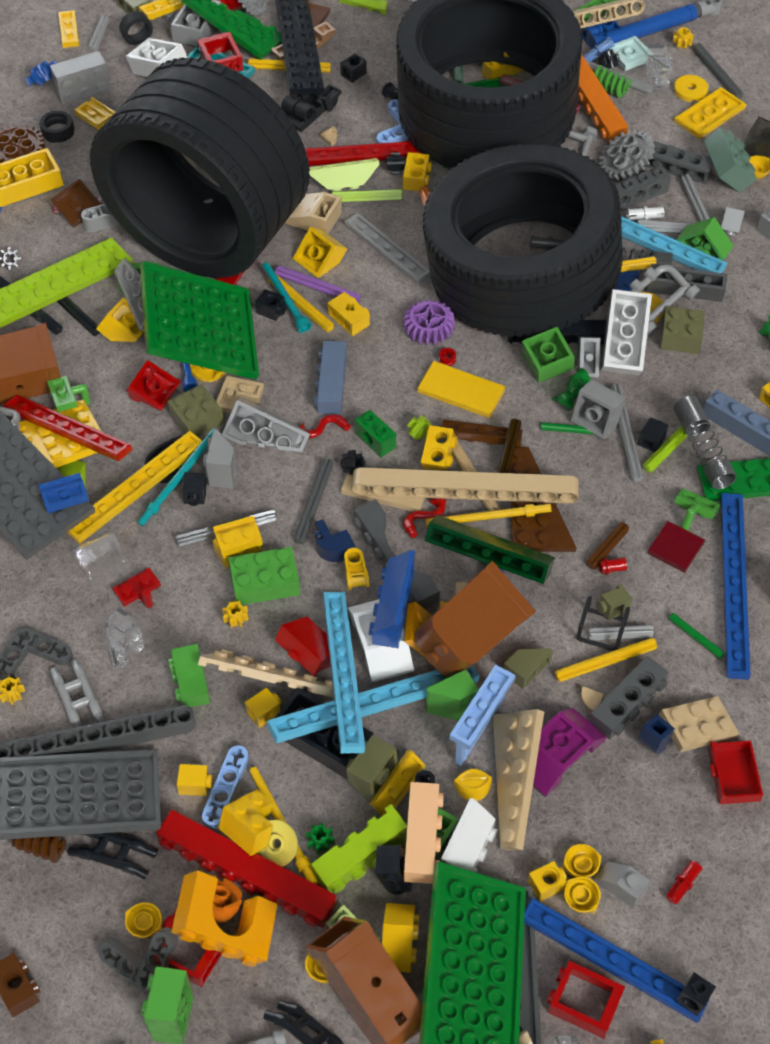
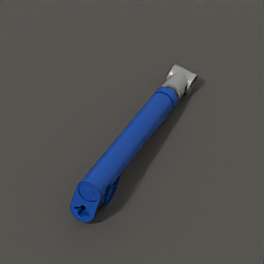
M704 0L695 3V5L689 4L621 27L615 20L581 28L582 39L591 49L594 48V45H599L608 37L614 43L633 36L639 39L694 21L697 17L716 16L720 13L723 0Z

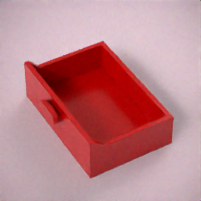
M308 616L281 625L275 641L288 652V655L294 661H298L313 676L319 671L331 667L327 634Z
M711 741L708 748L711 762L710 771L711 776L714 777L719 804L761 802L763 791L752 742L716 743Z

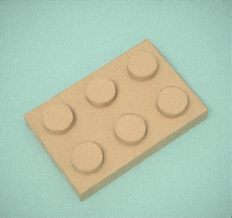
M718 696L662 709L659 713L661 718L675 728L671 738L679 752L708 746L711 741L720 743L732 740L740 734Z

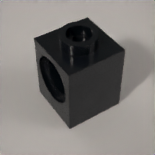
M356 53L352 54L340 62L341 76L351 83L355 82L367 74V61Z
M264 289L255 301L256 314L277 321L286 312L285 297L267 289Z
M650 417L640 432L638 445L655 453L666 438L669 425Z
M184 473L182 489L184 504L191 506L205 504L207 488L205 473Z
M694 972L675 1002L695 1016H698L707 1004L716 986Z

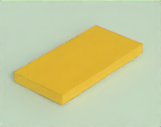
M720 87L676 116L674 122L698 139H701L745 109L747 104Z
M433 361L417 392L490 418L504 394L506 386Z

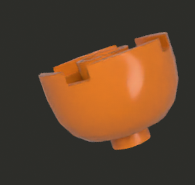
M226 878L223 879V882L219 880L217 882L213 901V916L216 923L226 922L235 916L242 902V891L236 884Z

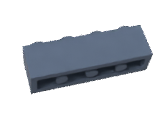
M323 341V348H319L318 359L321 360V363L317 364V375H320V378H316L315 390H318V394H314V406H317L318 413L342 414L347 342Z
M716 390L705 402L704 412L707 418L770 456V421L723 392Z

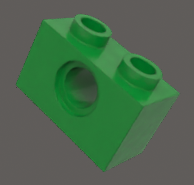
M371 410L355 419V434L380 458L396 448V433Z

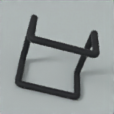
M588 596L578 626L576 639L580 642L611 651L619 649L630 607H626L623 617L613 618L622 621L615 647L581 637L587 612L603 616L598 610L590 608L592 597Z

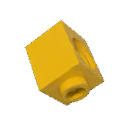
M266 687L245 702L246 713L260 728L281 710V700L276 693H271Z
M555 861L530 872L527 882L529 886H532L538 901L541 902L563 891L567 876L562 867L558 868ZM551 878L554 880V883L547 884L543 879Z

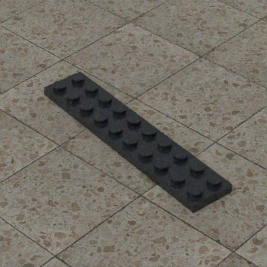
M275 0L289 95L324 93L309 0Z

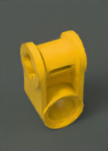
M358 548L348 549L344 554L348 591L355 587H370L368 570L365 566L362 551Z

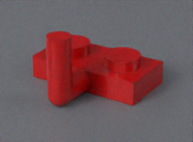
M147 568L112 588V590L124 607L140 598L147 608H151L153 606L151 591L160 587L161 583L152 570Z

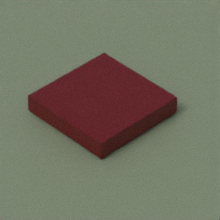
M667 521L647 554L686 573L704 545L705 539Z

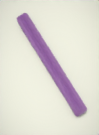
M277 266L275 269V273L281 278L334 297L346 292L349 296L354 297L357 303L360 301L361 295L283 266Z

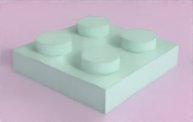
M636 36L614 43L615 46L611 48L614 53L618 52L620 60L617 63L624 71L653 61L654 58L653 53Z

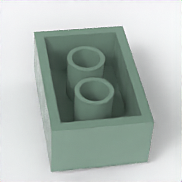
M720 127L704 140L720 179L739 192H742L757 180L754 173L756 170L750 163V156L745 151V144L740 138L736 139L729 130L726 131Z

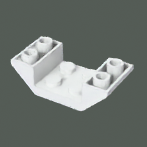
M379 600L347 607L352 626L356 627L365 654V665L371 683L414 672L410 648L404 642V628L399 649L372 644L369 627L371 622H375L376 617L373 616V609L375 603L379 604Z

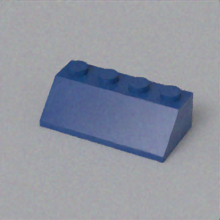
M413 550L390 558L387 567L382 569L381 580H384L383 585H379L377 598H380L379 604L375 603L373 609V616L376 618L375 622H371L369 627V635L372 636L373 645L399 649L414 578L415 551Z

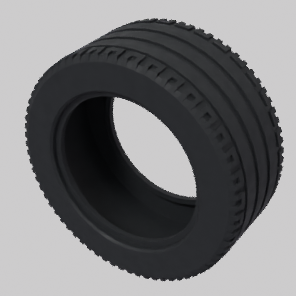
M509 144V146L485 150L483 153L480 152L476 156H471L470 159L463 160L462 163H458L456 167L451 168L450 172H446L445 176L440 178V182L435 184L436 187L432 188V192L429 193V198H427L423 210V234L431 280L440 302L445 303L446 307H450L454 317H457L459 321H463L464 324H469L472 328L476 327L479 331L484 330L485 333L491 332L493 335H509V337L535 336L555 327L562 330L564 327H570L573 323H578L579 320H584L586 316H590L593 311L598 310V307H601L603 302L607 301L612 290L616 288L623 260L619 194L608 172H605V169L601 168L600 164L595 163L588 156H583L580 152L577 153L575 150H569L566 147L561 148V146H554L553 144ZM538 221L551 223L565 228L573 234L565 242L551 250L524 257L498 256L475 247V244L488 233L505 225L518 222Z

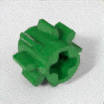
M324 823L318 826L312 824L311 833H305L306 839L309 840L307 848H314L316 854L323 850L328 852L329 844H335V838L332 837L333 829H327Z

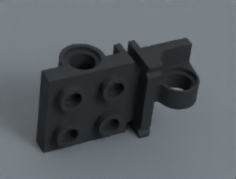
M329 84L324 88V93H319L318 95L298 94L297 97L287 95L282 100L281 108L289 117L296 130L302 132L326 110L328 112L333 110L342 91Z

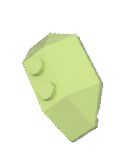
M374 158L309 167V174L328 190L331 189L332 192L341 191L344 187L358 189L359 185H364L379 166V160Z

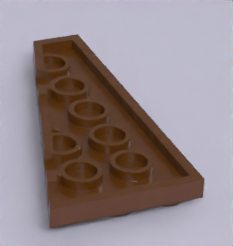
M515 447L509 473L542 475L529 447ZM510 501L511 508L525 507L526 504H534V506L551 504V512L535 514L532 517H527L526 515L511 517L512 542L539 552H576L575 543L556 503Z

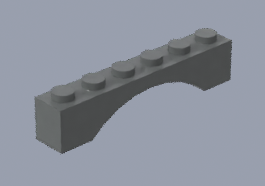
M374 499L355 508L352 521L355 528L362 531L365 543L367 545L371 544L376 559H381L383 567H387L388 560L396 555L391 550L385 535L386 513L378 501ZM414 570L408 603L416 602L426 609L439 602L440 591L429 575Z

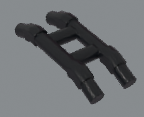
M115 833L84 834V836L99 839L94 851L86 847L72 846L67 851L69 856L92 860L145 880L149 871L133 862L127 861V855L131 848L141 854L155 858L158 849L138 839H131ZM108 842L121 845L116 858L103 854Z
M280 1000L277 1006L278 1010L294 1016L297 1019L294 1022L289 1016L280 1012L276 1013L266 1010L264 1013V1020L273 1022L284 1030L286 1029L302 1044H323L324 1042H327V1044H344L340 1037L335 1033H331L299 1004ZM307 1025L317 1035L312 1038L302 1028Z

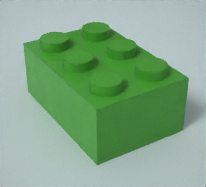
M292 547L228 557L236 602L240 601L242 605L300 595V584Z
M156 966L154 975L151 974L148 980L147 989L150 993L148 1000L143 1002L141 1015L144 1016L145 1024H147L148 1032H150L153 1041L183 1044L194 997L187 971Z

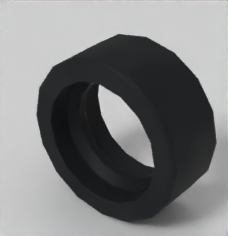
M133 11L122 18L119 30L128 44L137 45L151 37L153 26L143 12ZM144 22L140 32L132 35L128 34L133 24Z
M48 112L40 119L41 133L48 142L61 143L70 139L74 134L73 119L67 112ZM54 124L66 125L58 130L48 129V127Z

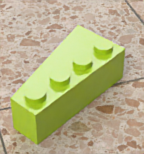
M392 804L385 808L387 813L378 820L375 816L367 822L368 825L361 833L354 831L344 841L342 847L339 845L334 846L311 864L312 871L322 888L331 893H338L346 887V883L349 881L361 879L368 869L376 866L377 846L401 845L403 849L406 848L407 824Z

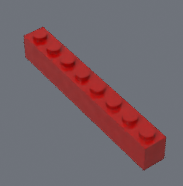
M174 810L170 811L162 823L161 829H158L156 832L159 845L165 850L171 851L173 849L179 852V855L186 861L191 862L194 860L200 863V867L205 871H215L220 874L222 879L226 878L231 882L234 881L240 884V887L249 894L255 892L262 896V898L283 907L282 910L291 916L296 914L304 918L303 921L311 927L319 926L324 928L325 922L329 919L337 905V895L258 854L250 856L235 842Z

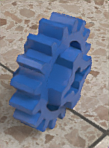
M56 60L49 64L47 61H44L29 71L31 75L24 79L30 87L35 83L40 86L52 79L50 65L56 64Z

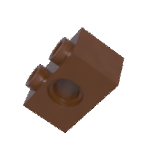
M15 953L0 960V995L12 1017L39 1003L40 1000L36 994L41 992L34 978L30 981L28 980L26 973L30 970L24 959L18 960ZM21 980V984L18 987L10 988L14 981Z

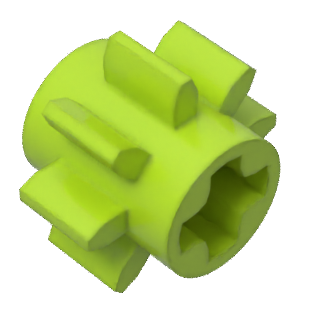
M420 415L418 419L414 416L407 425L410 428L408 433L416 440L420 441L421 438L426 440L429 425H432V423L424 416Z

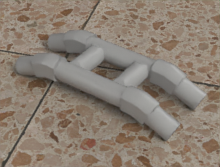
M74 659L71 661V666L77 679L66 684L58 668H52L50 674L73 728L82 726L76 710L89 705L96 723L104 722L105 719L79 660ZM81 687L85 697L72 702L68 692Z

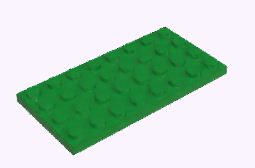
M439 861L434 865L419 1044H519L526 888Z

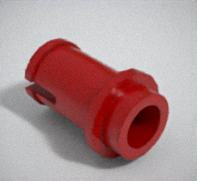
M625 557L611 560L604 558L602 561H599V571L601 574L609 575L611 572L627 570Z

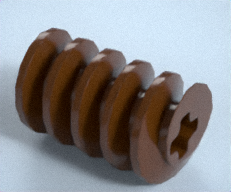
M62 836L12 839V846L19 851L24 850L27 854L33 853L36 857L41 856L44 860L50 859L52 863H57L66 848L67 841L66 839L61 840Z

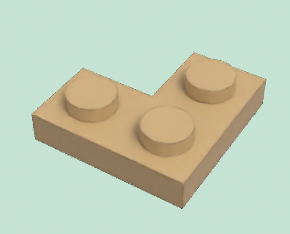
M226 376L216 402L223 412L231 414L236 400L240 397L259 403L265 385L264 383Z

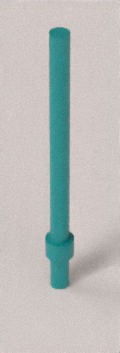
M213 428L155 500L149 502L145 507L146 511L137 520L139 525L143 527L152 515L155 516L158 513L161 504L183 479L184 473L191 469L207 449L208 439L212 438L213 431L216 429Z

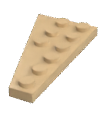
M221 649V651H215V653L203 655L199 658L198 665L206 667L208 664H215L218 670L234 672V670H239L238 674L241 676L274 684L285 681L288 687L303 689L306 686L309 692L334 698L332 680L322 682L317 680L318 677L312 674L305 673L304 676L296 674V670L284 667L283 670L275 668L276 664L267 661L262 663L254 662L255 658L242 655V657L234 656L233 651Z
M539 709L493 714L501 849L523 850L544 717V711Z

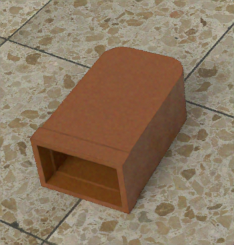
M46 323L0 335V405L5 404L17 394L24 398H31L50 393L47 381L60 378L61 376Z
M492 561L415 631L414 640L417 647L425 655L426 660L441 675L449 678L465 669L467 670L478 662L516 627L532 616L536 610Z
M343 917L305 947L372 1044H404L420 1032L422 1005L380 943L367 920Z

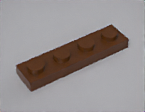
M443 419L442 427L453 429L458 439L469 442H484L491 445H504L509 429L506 427ZM521 429L518 435L516 447L521 446L523 430Z

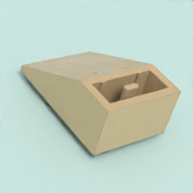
M327 192L305 194L303 200L284 224L306 231L311 226L322 229L329 234L342 214L341 197Z

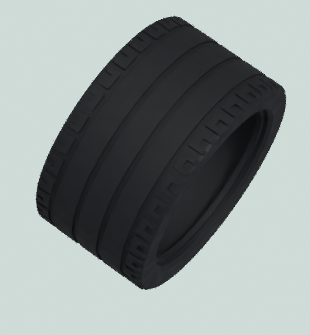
M416 0L402 17V22L399 23L396 36L398 114L404 134L418 151L423 154H429L431 160L441 165L453 168L458 163H462L463 160L470 159L471 156H476L477 153H483L485 150H493L495 147L500 148L501 146H509V144L517 145V143H546V145L561 146L565 142V138L569 136L576 117L582 53V31L580 30L578 19L563 0ZM499 62L521 68L531 73L534 77L511 86L485 88L460 84L444 77L442 74L466 64Z
M180 57L179 59L174 58L172 61L168 60L160 64L159 67H156L96 133L90 148V166L95 185L105 205L118 223L140 245L161 260L183 271L204 277L227 278L245 272L255 262L303 200L309 186L310 168L306 150L296 128L282 108L262 88L244 75L227 66L206 59ZM183 155L190 158L206 171L219 186L198 172ZM208 199H212V200H213V202L204 203L205 200H208Z

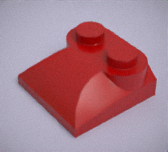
M147 360L126 392H128L129 397L133 401L144 402L161 411L181 381Z

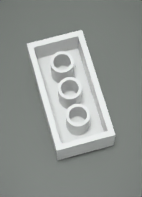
M612 290L609 297L601 371L640 375L643 372L652 294Z

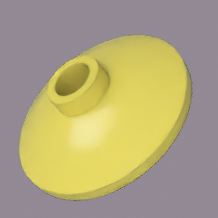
M269 820L273 824L268 847L256 854L283 867L289 864L297 853V836L293 828L286 822ZM276 839L281 841L280 847L275 845Z

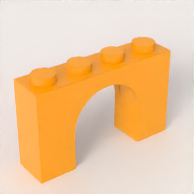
M199 870L184 875L171 933L179 935L183 941L199 943L203 949L219 951L223 957L241 960L245 966L254 967L258 963L267 961L278 904L260 896L245 900L238 930L234 936L224 933L218 927L213 916V901L218 878Z

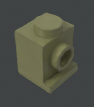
M620 583L617 584L615 590L606 591L601 595L600 601L596 602V608L608 621L623 615L626 607H631L633 598Z

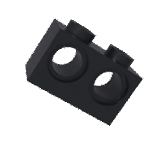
M377 846L375 875L386 890L394 895L412 892V882H404L406 852L402 846Z

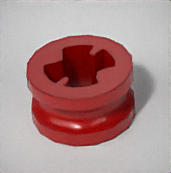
M452 348L442 349L439 352V362L447 366L454 365L456 363L455 350Z

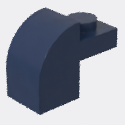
M324 519L316 521L314 537L316 539L317 554L326 561H344L345 552L350 548H355V544L348 531L344 530L331 535Z
M657 714L643 726L638 740L656 755H659L672 741L671 736L675 728Z

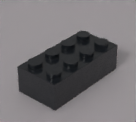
M297 688L275 718L324 703ZM337 725L285 741L347 780L346 767L349 761L355 759L359 754L340 752ZM363 727L364 740L368 742L374 733Z

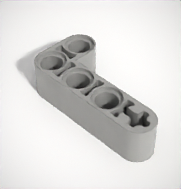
M105 204L85 209L81 213L83 226L87 232H96L119 225Z

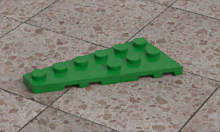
M181 0L182 3L223 33L230 32L235 42L260 60L270 54L272 48L282 44L280 32L275 30L276 27L272 25L267 27L261 24L260 20L238 10L234 12L228 9L227 5L223 3L219 5L212 2V0Z

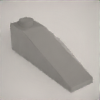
M123 259L114 272L139 330L145 331L141 275L127 259Z
M240 397L236 400L222 435L224 438L239 445L251 443L258 444V447L263 448L267 445L275 446L279 450L302 452L310 433L264 407Z

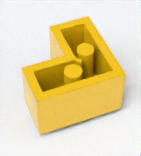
M256 789L223 807L218 829L252 856L268 847L273 824L269 822L273 802Z
M386 903L382 946L400 972H410L411 963H416L417 948H412L413 940H418L420 914H415V905Z

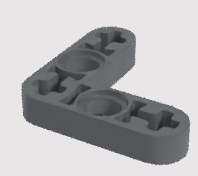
M21 628L13 635L0 655V673L3 670L5 671V675H0V680L8 678V676L12 678L28 653L58 665H67L73 659L72 650L69 645L29 628ZM26 636H28L29 640L25 639L23 640V642L21 641V637L25 638ZM42 643L50 645L45 651L38 650V646ZM64 651H66L67 655H62L61 658H59L58 653L62 654L64 653ZM16 652L19 654L15 660L7 659L10 653Z
M165 927L155 933L144 959L120 941L112 938L100 945L98 953L100 959L142 991L149 993L150 991L147 989L149 976L147 975L151 972L154 975L156 966L168 968L178 944V936L171 933L172 929L169 927ZM153 954L160 958L161 966L154 962ZM126 960L132 962L134 971L127 967Z

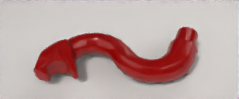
M332 414L323 417L313 430H305L304 423L298 427L310 433L309 438H315L324 431L328 423H335L344 431H348L351 425L344 417Z
M431 499L429 502L437 506L435 510H418L409 513L405 517L403 528L410 538H415L418 535L413 521L415 519L434 518L437 515L441 516L446 508V499Z

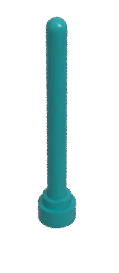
M264 262L262 267L279 294L285 297V304L296 319L295 327L299 333L310 330L312 327L310 320L301 315L270 264Z

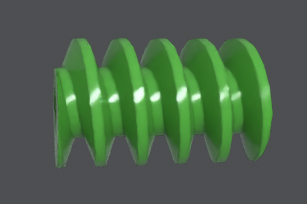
M600 65L594 74L605 91L616 95L618 98L623 97L629 90L632 79L629 78L626 81V76H622L620 79V73L614 76L613 70L608 74L609 69L606 67L602 71L603 66Z

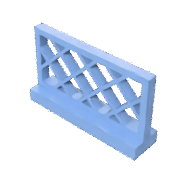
M495 665L454 727L449 739L456 742L455 763L462 766L492 719L493 714L501 705L507 691L515 680V674Z

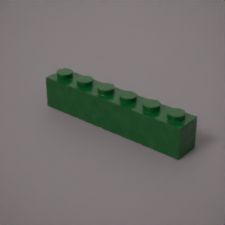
M439 515L429 522L425 541L486 564H490L493 561L500 569L544 584L549 578L555 557Z

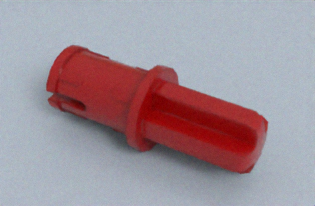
M690 860L681 875L675 877V883L666 894V898L670 903L678 904L687 890L693 888L692 883L703 870L698 862Z

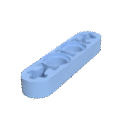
M237 745L230 748L202 813L203 823L208 829L214 830L219 828L223 807L232 803L249 760L248 752L243 746ZM238 753H241L242 758L238 759L236 763L237 767L233 766L235 763L234 756H237ZM234 773L236 775L234 781L227 782L223 779L225 774ZM219 793H226L228 795L227 800L224 802L216 801L215 797ZM215 806L216 808H218L216 812L218 819H214L212 822H210L208 816H212L214 814Z

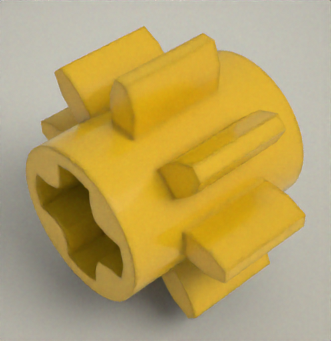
M680 28L678 31H674L672 43H676V46L679 48H686L688 45L692 46L694 34L688 28Z
M229 601L227 608H222L223 622H229L231 628L234 626L242 627L244 621H249L247 614L248 606H242L240 601Z
M8 676V678L0 680L1 703L8 701L13 705L15 701L22 700L21 693L26 692L24 685H21L19 677L14 679Z

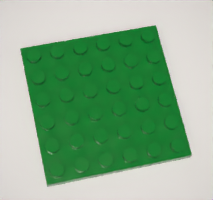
M143 261L140 265L146 354L256 380L259 376L249 289Z

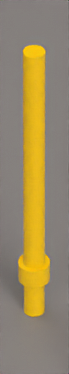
M526 504L525 507L445 516V518L458 523L523 515L532 517L535 514L551 512V504L535 506L534 504ZM433 518L426 519V527L429 526V522Z
M256 766L250 768L249 773L258 790L273 802L271 814L274 820L286 822ZM298 845L297 853L294 857L296 860L295 865L299 872L303 873L306 880L317 885L318 880L311 869V862L307 856H304Z

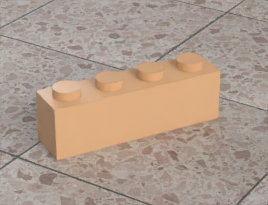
M411 782L404 882L433 884L434 865L438 861L440 862V860H435V852H440L441 838L436 837L437 830L442 829V815H438V807L443 808L444 793H439V784Z

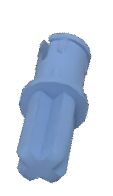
M608 37L599 45H594V48L583 55L585 60L592 62L599 56L601 57V52L611 49L615 44Z

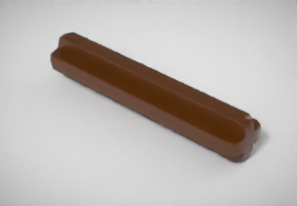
M620 522L587 559L586 565L593 570L599 566V561L606 558L629 531V526L624 522Z

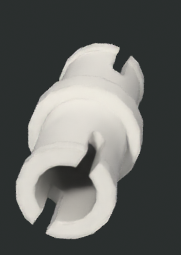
M642 206V208L626 209V213H628L626 218L629 220L663 218L664 214L661 213H664L663 206L650 208Z

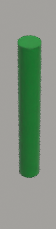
M541 422V430L596 435L579 425Z
M675 613L670 615L668 620L717 658L721 659L725 655L723 650Z

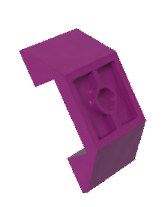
M574 708L560 711L541 730L533 787L546 797L561 783L562 775L587 751L593 753L607 739V736Z

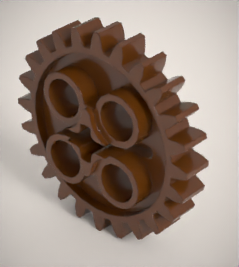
M19 123L17 127L11 124V128L4 126L5 130L0 129V163L46 148L43 134L39 132V129L34 130V126L28 128V125L25 124L21 127Z

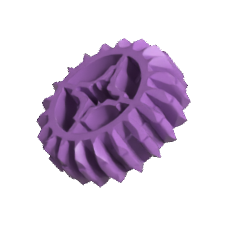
M431 299L428 302L422 300L421 303L416 301L414 305L409 306L403 318L404 330L407 332V336L412 337L413 342L418 340L419 344L426 342L427 346L429 342H432L434 345H436L437 341L443 343L444 339H448L452 334L455 326L454 315L450 307H446L445 303L440 304L438 300L436 302H432Z

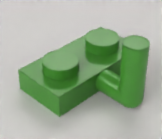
M67 376L47 381L57 412L77 407L74 395L81 393V397L87 405L90 404L91 401L86 384L70 387Z
M684 488L676 496L674 502L687 510L681 528L689 531L695 513H699L701 517L713 520L721 504Z

